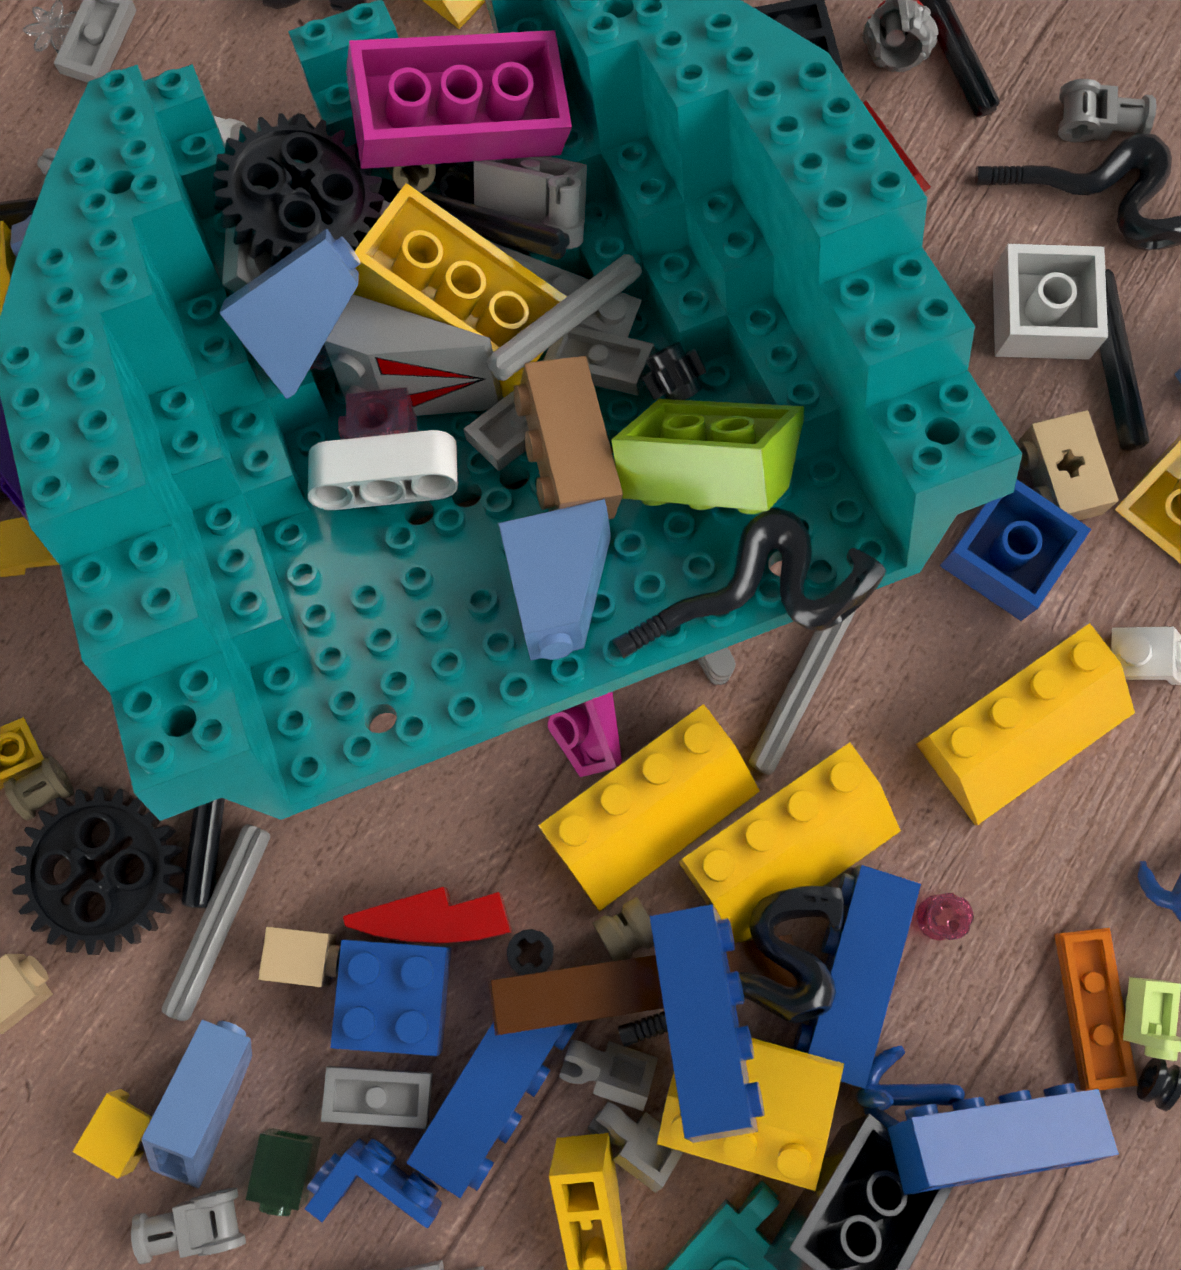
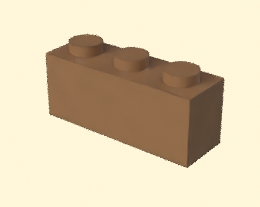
M586 356L525 363L521 383L514 386V404L517 415L519 417H526L529 431L525 432V448L529 462H537L540 477L536 481V490L541 509H549L550 512L605 499L608 519H614L623 492Z

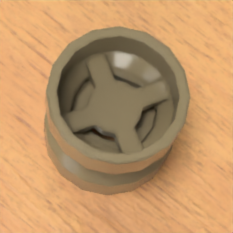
M637 897L623 904L621 912L615 916L604 915L592 923L613 961L631 959L633 952L639 948L650 949L654 946L650 917Z

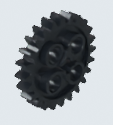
M279 113L277 126L271 127L263 117H259L256 133L242 125L238 141L227 138L224 154L217 155L216 172H213L212 190L215 191L213 207L216 210L222 211L220 224L222 228L236 227L233 239L235 245L243 244L250 240L252 242L250 257L255 259L265 251L271 254L270 267L281 261L282 258L284 259L327 228L335 240L342 236L353 250H356L381 217L379 213L383 205L384 196L378 194L382 183L381 177L371 176L373 168L361 169L360 160H358L357 143L348 147L343 144L346 131L341 129L333 136L326 134L327 126L326 121L323 119L317 124L315 129L309 128L304 114H300L297 125H289L284 114ZM294 160H300V161H303V162H305V163H299V162H296V161H294ZM254 186H263L269 190L257 189ZM328 196L338 197V198H340L342 201H337V200L331 199V198L328 197ZM296 222L302 224L306 228H298L292 226L290 223Z
M97 787L92 800L87 791L78 789L75 793V805L65 798L58 797L56 798L58 814L55 815L48 811L40 810L38 814L44 824L42 829L31 827L24 829L26 834L34 841L31 847L18 846L15 849L17 853L26 857L27 860L26 865L11 868V873L25 876V883L17 886L12 892L15 895L29 897L30 901L19 910L20 915L38 914L31 927L33 932H43L51 928L47 939L48 944L59 945L67 937L66 952L78 953L84 943L88 955H100L103 943H105L109 952H121L122 936L130 944L141 943L139 927L149 931H157L159 927L152 915L155 912L171 914L173 911L163 899L165 894L176 895L181 892L178 887L170 884L169 881L170 876L184 873V868L171 865L170 858L180 854L183 849L180 846L166 844V841L176 832L175 828L171 826L158 828L159 819L151 811L145 814L147 807L138 797L129 805L130 792L118 789L111 800L109 789ZM106 821L110 830L109 838L102 846L95 847L91 837L92 831L97 824ZM132 837V844L127 849L118 852L125 844L126 838ZM66 857L71 864L70 876L65 882L58 884L54 878V868L58 861ZM140 857L144 863V873L139 881L131 884L125 875L126 866L133 858ZM95 861L105 862L100 868L104 875L102 880L92 879L97 873L93 866ZM79 889L71 898L70 904L66 905L64 898L71 891ZM99 893L105 900L106 908L101 918L93 921L88 915L87 907L90 899Z

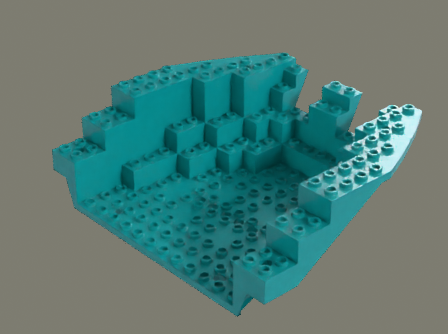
M383 0L358 4L350 10L321 20L309 21L304 26L288 31L320 121L322 119L326 121V134L333 136L336 132L343 129L346 131L343 141L346 147L357 143L346 75L349 40L399 38L396 27ZM485 0L494 33L555 30L572 128L561 155L550 157L587 164L584 240L580 246L566 249L565 256L556 260L490 239L486 240L589 280L622 255H632L635 262L641 266L642 273L622 293L642 301L628 338L653 343L655 352L676 342L681 343L685 353L693 348L697 350L707 372L698 376L703 389L686 400L804 406V421L790 485L771 508L777 507L793 512L802 520L810 534L812 558L804 582V596L807 599L816 600L825 597L850 575L852 569L847 562V553L851 548L867 553L878 560L886 569V573L876 589L920 573L957 514L1014 493L1022 452L968 371L975 325L922 247L928 197L828 52L741 0ZM137 64L122 70L110 71L102 77L88 82L47 172L11 275L0 315V397L29 526L60 565L82 661L111 695L134 794L159 821L219 798L227 799L282 820L793 622L781 602L780 576L775 575L770 570L773 564L782 561L779 550L773 549L768 554L762 579L754 595L742 607L726 614L694 618L669 632L667 631L665 635H661L658 639L655 638V641L649 642L646 646L643 645V648L637 649L635 653L622 659L612 642L613 639L625 632L628 633V630L634 629L637 625L640 626V623L646 622L649 618L652 619V616L657 615L660 611L680 600L715 592L727 586L733 578L740 535L744 527L761 513L744 514L739 512L737 508L726 507L696 510L690 508L689 504L679 503L649 506L643 504L641 500L621 499L614 519H609L611 538L585 647L574 650L569 655L559 659L549 660L540 658L530 660L499 523L549 512V509L542 510L538 502L536 481L540 477L537 462H529L525 451L502 470L498 471L466 440L464 428L487 410L388 418L373 412L362 413L353 409L345 402L325 345L322 346L296 393L286 399L220 314L224 300L234 293L222 285L226 228H222L220 225L222 211L216 210L213 207L215 191L212 190L213 172H216L217 155L224 154L225 143L193 64L179 69L167 70L159 76L144 80ZM294 160V161L299 162V163H305V162L300 161V160ZM441 163L435 164V167H442ZM384 167L373 168L371 176L393 181L392 176ZM433 181L426 190L440 194L439 183ZM290 223L292 226L304 228L294 223ZM549 348L542 353L538 361H543ZM645 383L639 396L594 385L610 447H612V438L658 399H665L664 395L653 400ZM428 430L446 432L456 440L458 486L457 491L447 498L342 510L321 509L312 505L308 500L309 450L317 443ZM528 478V482L519 489L505 488V486ZM481 496L480 500L473 506L460 507L457 505ZM433 514V517L425 524L412 525L409 523ZM383 713L396 715L395 724L388 731L382 733L370 731V724L378 715Z

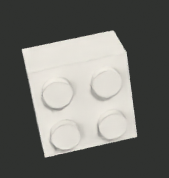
M1007 244L993 268L995 357L1090 359L1108 338L1104 247Z

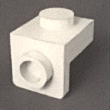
M1175 627L1112 628L1111 651L1120 661L1126 680H1167L1171 685H1181V634Z

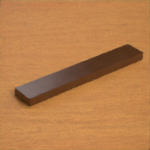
M792 934L777 936L781 940L793 944ZM754 940L734 943L735 950L726 952L730 972H748L764 976L786 987H795L797 985L796 978L789 971L767 958L757 948ZM656 955L488 981L495 1036L664 1008Z

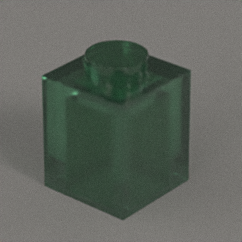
M269 1128L260 1133L245 1200L260 1203V1212L275 1216H290L291 1210L298 1211L308 1202L310 1191L307 1187L313 1179L321 1137Z

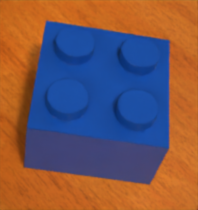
M1016 479L1014 493L981 505L940 564V567L1022 621L1039 608L1092 529Z
M341 940L330 1048L438 1056L443 1052L452 948Z

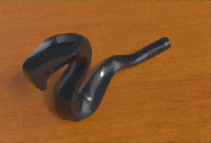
M1137 134L1123 140L1095 170L1088 173H1073L1055 167L1035 165L976 167V185H1002V183L1003 185H1008V183L1009 185H1049L1074 195L1100 193L1115 184L1131 169L1137 168L1140 170V177L1124 196L1118 207L1117 223L1120 232L1131 245L1139 249L1160 250L1181 245V215L1164 219H1148L1139 214L1142 206L1165 186L1171 174L1172 155L1170 148L1157 135Z
M777 507L771 508L753 518L744 527L740 535L733 578L727 586L715 592L680 600L660 611L657 615L652 616V619L649 618L646 622L640 623V626L637 625L634 629L628 630V633L625 632L613 639L612 642L622 659H625L635 653L637 649L643 648V645H648L649 642L655 641V638H660L667 631L669 632L685 622L698 617L726 614L742 607L754 595L762 579L768 554L773 549L779 550L782 556L780 574V597L782 604L795 623L815 631L827 630L839 624L862 606L880 584L886 569L878 560L867 553L851 548L847 553V562L852 569L850 575L825 597L816 600L807 599L804 596V582L812 558L810 534L802 520L793 512Z
M828 886L797 887L776 892L758 902L751 914L749 924L751 936L757 948L767 958L789 971L796 978L797 985L795 987H786L764 976L740 972L744 999H748L776 1016L792 1023L811 1020L827 1013L831 1009L836 989L835 981L827 966L814 954L781 940L775 935L774 927L781 922L791 919L823 917L829 921L834 931H839L844 917V898L840 888ZM665 1012L656 1013L653 1016H647V1019L644 1017L641 1020L638 1019L634 1022L618 1026L623 1046L637 1043L639 1040L643 1041L645 1038L650 1039L652 1036L656 1037L658 1034L662 1035L664 1032L668 1033Z

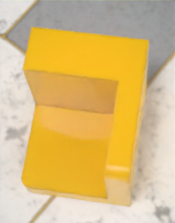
M122 1089L106 1093L72 1151L117 1179L133 1172L144 1154L138 1147L152 1119L147 1113L126 1102L130 1094Z

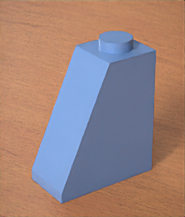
M327 228L226 298L220 310L221 316L286 399L290 398L298 390L358 286L359 272L356 270V267L361 264L358 256L344 237L341 236L335 240Z
M605 499L499 523L530 660L540 658L549 660L559 659L569 655L574 650L584 648L611 538Z
M201 1020L141 1138L151 1171L192 1187L200 1188L252 1058L251 1038L246 1037V1032L242 1028L226 1021H218L217 1025Z

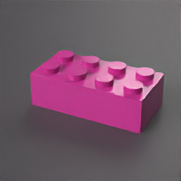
M555 30L349 40L346 75L361 169L561 155L572 124Z

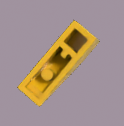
M609 1133L557 1137L549 1180L568 1270H627L618 1179Z

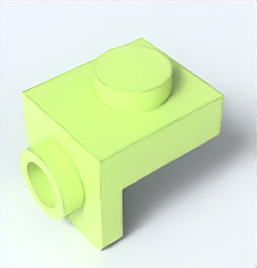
M1129 977L1128 994L1125 1002L1126 1014L1123 1040L1144 1045V1055L1177 1061L1178 1052H1181V1037L1176 1036L1181 984L1165 980Z

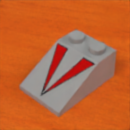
M353 294L324 343L345 402L353 409L362 413L373 412L393 418L485 411L503 399L500 381L488 369L486 363L487 358L493 353L489 337Z

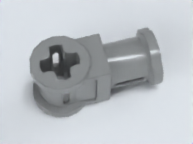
M1091 79L1069 81L1060 88L1059 100L1064 104L1063 120L1058 126V135L1065 141L1085 142L1090 140L1107 141L1112 131L1135 132L1136 135L1150 134L1156 115V98L1153 95H1144L1142 99L1118 97V86L1101 85L1099 82Z
M227 1188L191 1198L189 1201L181 1202L173 1207V1212L148 1217L146 1213L135 1214L132 1218L131 1242L138 1263H150L153 1256L178 1250L180 1258L196 1254L198 1256L216 1254L246 1244L245 1234L239 1233L234 1200L238 1197L237 1188ZM170 1231L172 1232V1233H168V1234L158 1235V1234L165 1233V1232H170Z

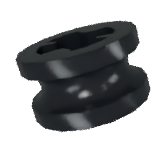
M1152 1058L1146 1064L1139 1078L1137 1096L1145 1102L1155 1100L1156 1107L1166 1112L1175 1105L1181 1095V1067L1173 1065L1168 1068L1166 1060Z

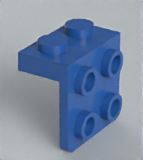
M359 1138L342 1157L334 1153L329 1161L327 1160L307 1187L314 1196L305 1207V1210L320 1222H323L337 1206L357 1177H360L426 1228H429L435 1220L442 1202L435 1196L439 1191L438 1187L427 1177L417 1171H413L410 1176L393 1164L397 1157L385 1145L373 1138L367 1144Z

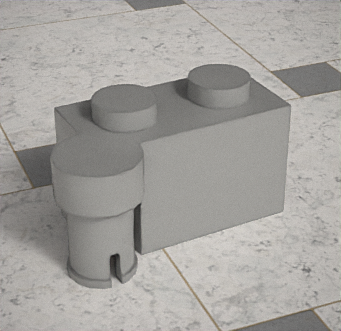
M550 156L474 161V204L559 228L569 235L570 244L566 249L578 247L584 240L587 164Z

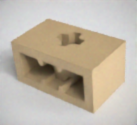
M1088 410L1034 423L1019 439L1018 448L1022 452L1020 463L1024 470H1029L1035 487L1033 490L1077 520L1103 515L1119 501Z

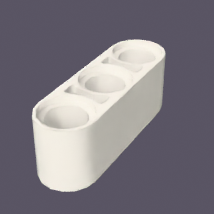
M439 430L325 441L317 443L309 450L308 500L312 505L321 509L342 510L439 500L447 498L457 491L456 440L450 434Z

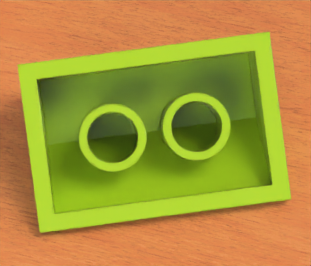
M658 399L611 439L615 466L623 492L622 499L641 500L643 504L649 506L665 503L689 504L690 508L696 510H707L714 507L737 508L739 512L744 514H758L768 511L789 488L804 421V406Z

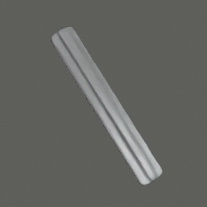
M622 255L494 351L487 358L488 369L493 372L498 380L506 381L523 368L525 363L532 361L641 276V266L635 262L632 255Z
M855 612L827 630L814 632L749 759V765L757 771L767 775L775 771Z
M250 824L243 826L163 1003L162 1012L168 1017L178 1021H187L191 1017L270 840V834L267 831Z

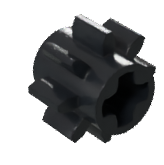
M474 161L441 163L442 167L436 168L434 182L439 183L440 195L474 204Z
M676 342L654 353L645 360L651 371L642 375V379L653 400L663 395L665 399L686 400L703 389L698 376L703 375L707 370L695 348L685 353L681 343Z

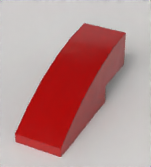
M444 886L343 916L345 927L374 936L407 942L458 943L480 941L513 933L502 893L496 892L452 906L448 888Z

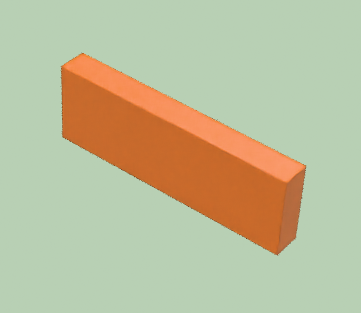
M1110 928L1054 934L1081 1090H1107L1138 1086L1131 1044L1129 1041L1123 1040L1125 1010Z

